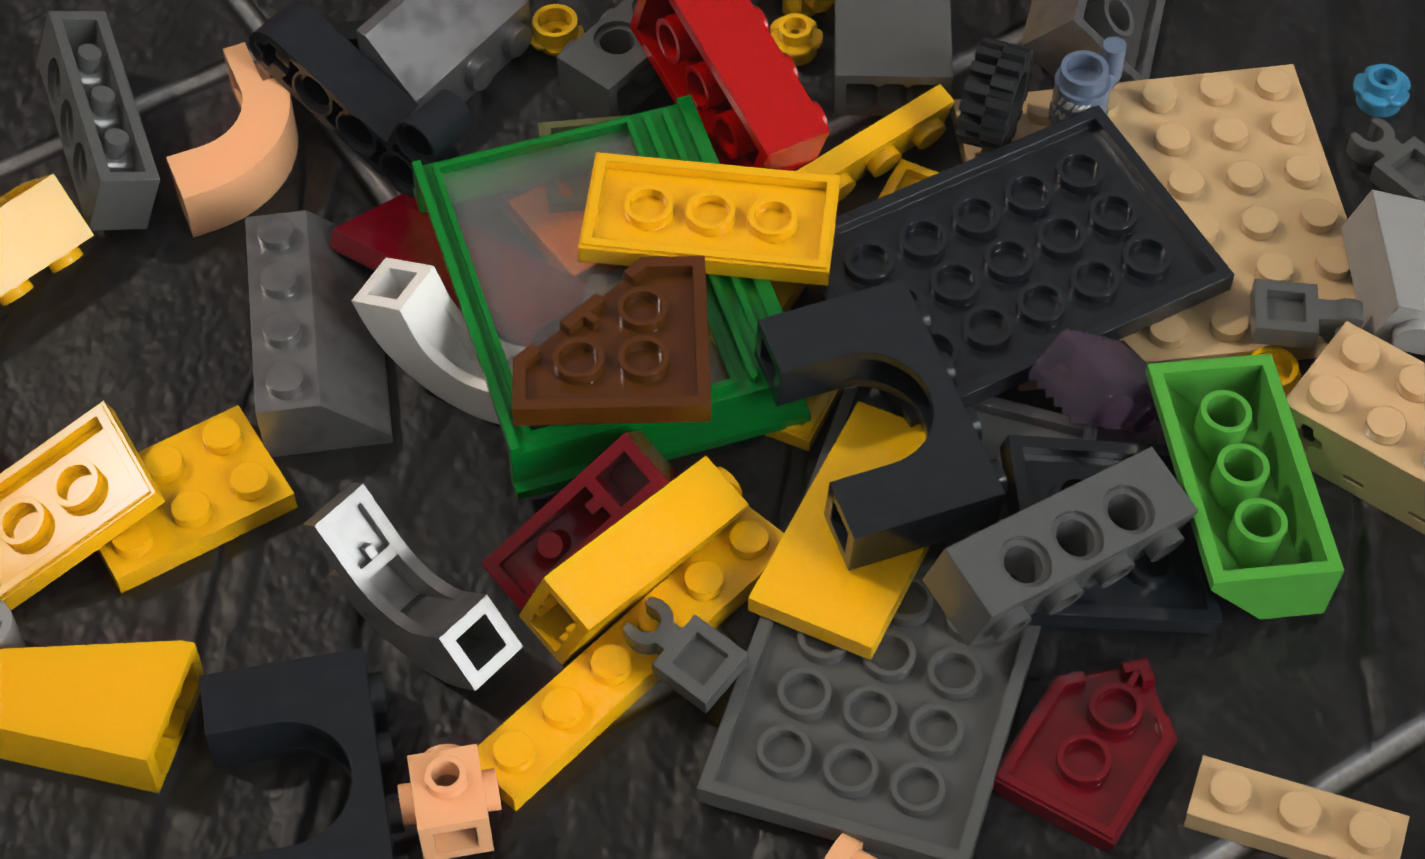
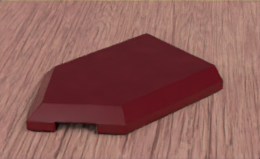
M1148 658L1121 662L1120 668L1084 675L1082 671L1055 676L1001 760L993 786L995 791L1006 800L1098 849H1113L1177 743V736L1169 715L1166 716L1155 688L1156 680Z

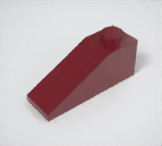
M641 430L625 432L489 555L481 565L522 611L545 576L669 484L679 474Z

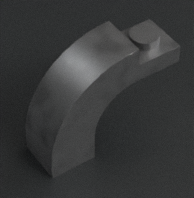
M350 483L303 524L333 566L334 570L329 574V577L347 600L385 640L434 677L453 686L476 691L523 647L487 594L457 589L438 577L420 561L400 537L363 483Z

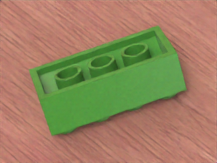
M1272 354L1147 364L1145 374L1178 483L1198 510L1197 514L1190 520L1211 591L1260 620L1324 613L1345 570Z

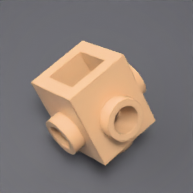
M441 744L429 748L424 753L408 755L411 782L398 785L400 808L404 827L417 825L423 858L450 859L494 851L488 812L502 810L496 770L495 768L481 770L477 744L466 746Z

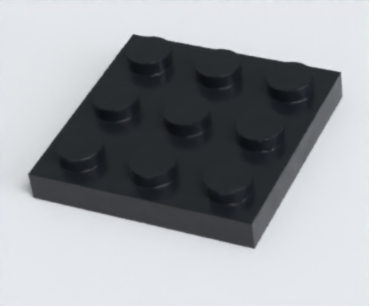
M1008 435L1000 446L1002 468L1008 483L1007 502L1009 516L1151 446L1177 480L1167 445ZM1189 521L1181 531L1185 538L1184 542L1167 556L1158 561L1151 562L1148 556L1145 555L1134 561L1135 567L1112 585L1101 588L1097 581L1083 587V595L1062 611L1050 615L1046 608H1043L1031 614L1032 620L1028 625L1212 634L1223 623L1218 594L1210 589Z

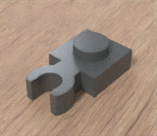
M1378 117L1372 119L1367 137L1371 141L1365 140L1356 132L1350 135L1346 152L1355 162L1366 166H1373L1369 178L1372 183L1386 193L1425 201V144L1413 136L1402 144L1395 139L1393 127Z
M649 597L645 602L646 613L660 623L658 628L651 632H642L627 622L623 627L624 639L631 649L640 654H658V658L652 663L653 675L707 714L749 664L748 652L697 615H694L682 629L674 623L673 613L664 601L656 597Z

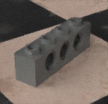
M624 0L617 7L607 10L601 16L599 22L577 40L570 41L557 56L560 97L593 118L628 115L663 85V82L629 27L638 0ZM750 0L753 5L759 2V0Z
M48 11L37 63L85 222L91 231L147 229L160 177L106 11Z
M1151 446L945 548L922 580L968 647L993 635L997 642H1002L1026 627L1032 620L1031 614L1043 608H1046L1050 615L1056 614L1079 599L1084 593L1083 587L1097 581L1101 588L1108 587L1127 575L1135 567L1134 561L1147 555L1151 562H1155L1173 552L1184 542L1185 538L1181 531L1197 514L1198 510ZM1007 572L1013 574L1019 581L1013 579Z

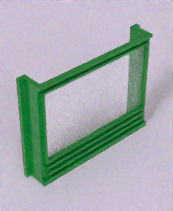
M691 95L676 98V104L426 165H422L421 160L411 162L415 186L413 188L414 197L419 212H427L508 446L511 481L518 500L564 488L625 432L641 430L666 460H671L811 421L807 398L776 406L754 355L758 319L783 313L770 280L706 274L711 422L513 426V358L531 343L539 347L560 330V321L595 293L601 296L605 295L624 280L623 271L629 267L578 261V244L595 153L720 164Z

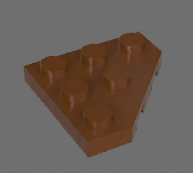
M705 256L641 257L623 271L624 280L603 296L595 293L560 321V330L539 347L531 343L513 358V426L711 422Z

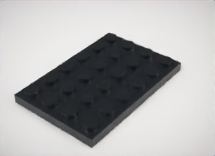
M1098 105L836 216L828 286L805 285L817 302H822L904 278L914 301L921 300L928 310L932 325L931 337L938 352H946L953 363L957 378L956 390L963 405L974 406L1230 290L1235 274ZM879 390L895 415L903 417L910 427L921 424L908 405L897 397Z

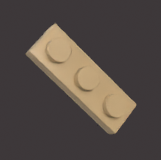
M1203 755L1183 827L1288 859H1400L1410 816Z

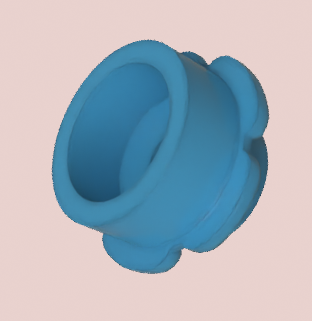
M1389 64L1368 66L1364 73L1357 74L1353 81V90L1356 93L1358 107L1366 114L1374 117H1389L1396 114L1410 97L1408 92L1411 87L1409 78L1398 68Z

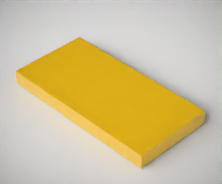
M596 152L578 244V261L631 266L641 257L705 256L706 274L828 286L841 176Z
M860 401L857 402L748 597V611L866 659H872L930 546L848 571L824 516L829 483L886 466L908 457L926 440L921 424L910 427L903 417Z

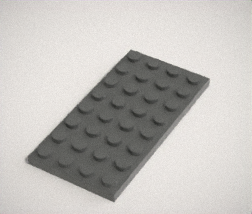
M857 386L844 388L806 493L858 401L895 414L878 389ZM992 397L972 406L980 420L982 445L989 459H997L1001 466L1000 446L1008 435L1097 440L1100 423L997 397ZM1007 497L1003 500L997 522L1010 517ZM977 532L930 546L871 660L760 616L747 650L749 664L737 677L697 785V802L836 841L844 833L863 842L864 850L896 859H972L993 790L996 773L1002 760L1041 626L1027 625L1021 631L1002 642H997L993 635L968 647L922 579L945 548ZM1007 572L1013 579L1019 581L1013 574Z

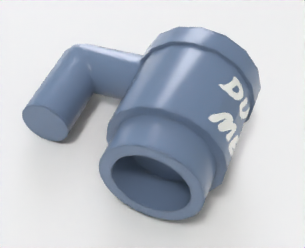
M1109 37L1105 39L1101 55L1092 51L1079 50L1069 53L1064 57L1061 67L1057 70L1054 78L1052 100L1049 105V121L1051 125L1098 105L1108 116L1110 91L1120 81L1123 72L1127 45L1122 38Z

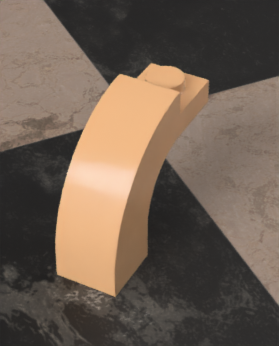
M245 42L223 49L231 88L241 109L234 125L221 137L208 144L166 157L175 193L193 238L229 226L258 210L272 198L286 181L296 159L298 131L290 92L277 80L271 78L270 74L259 63L254 64Z

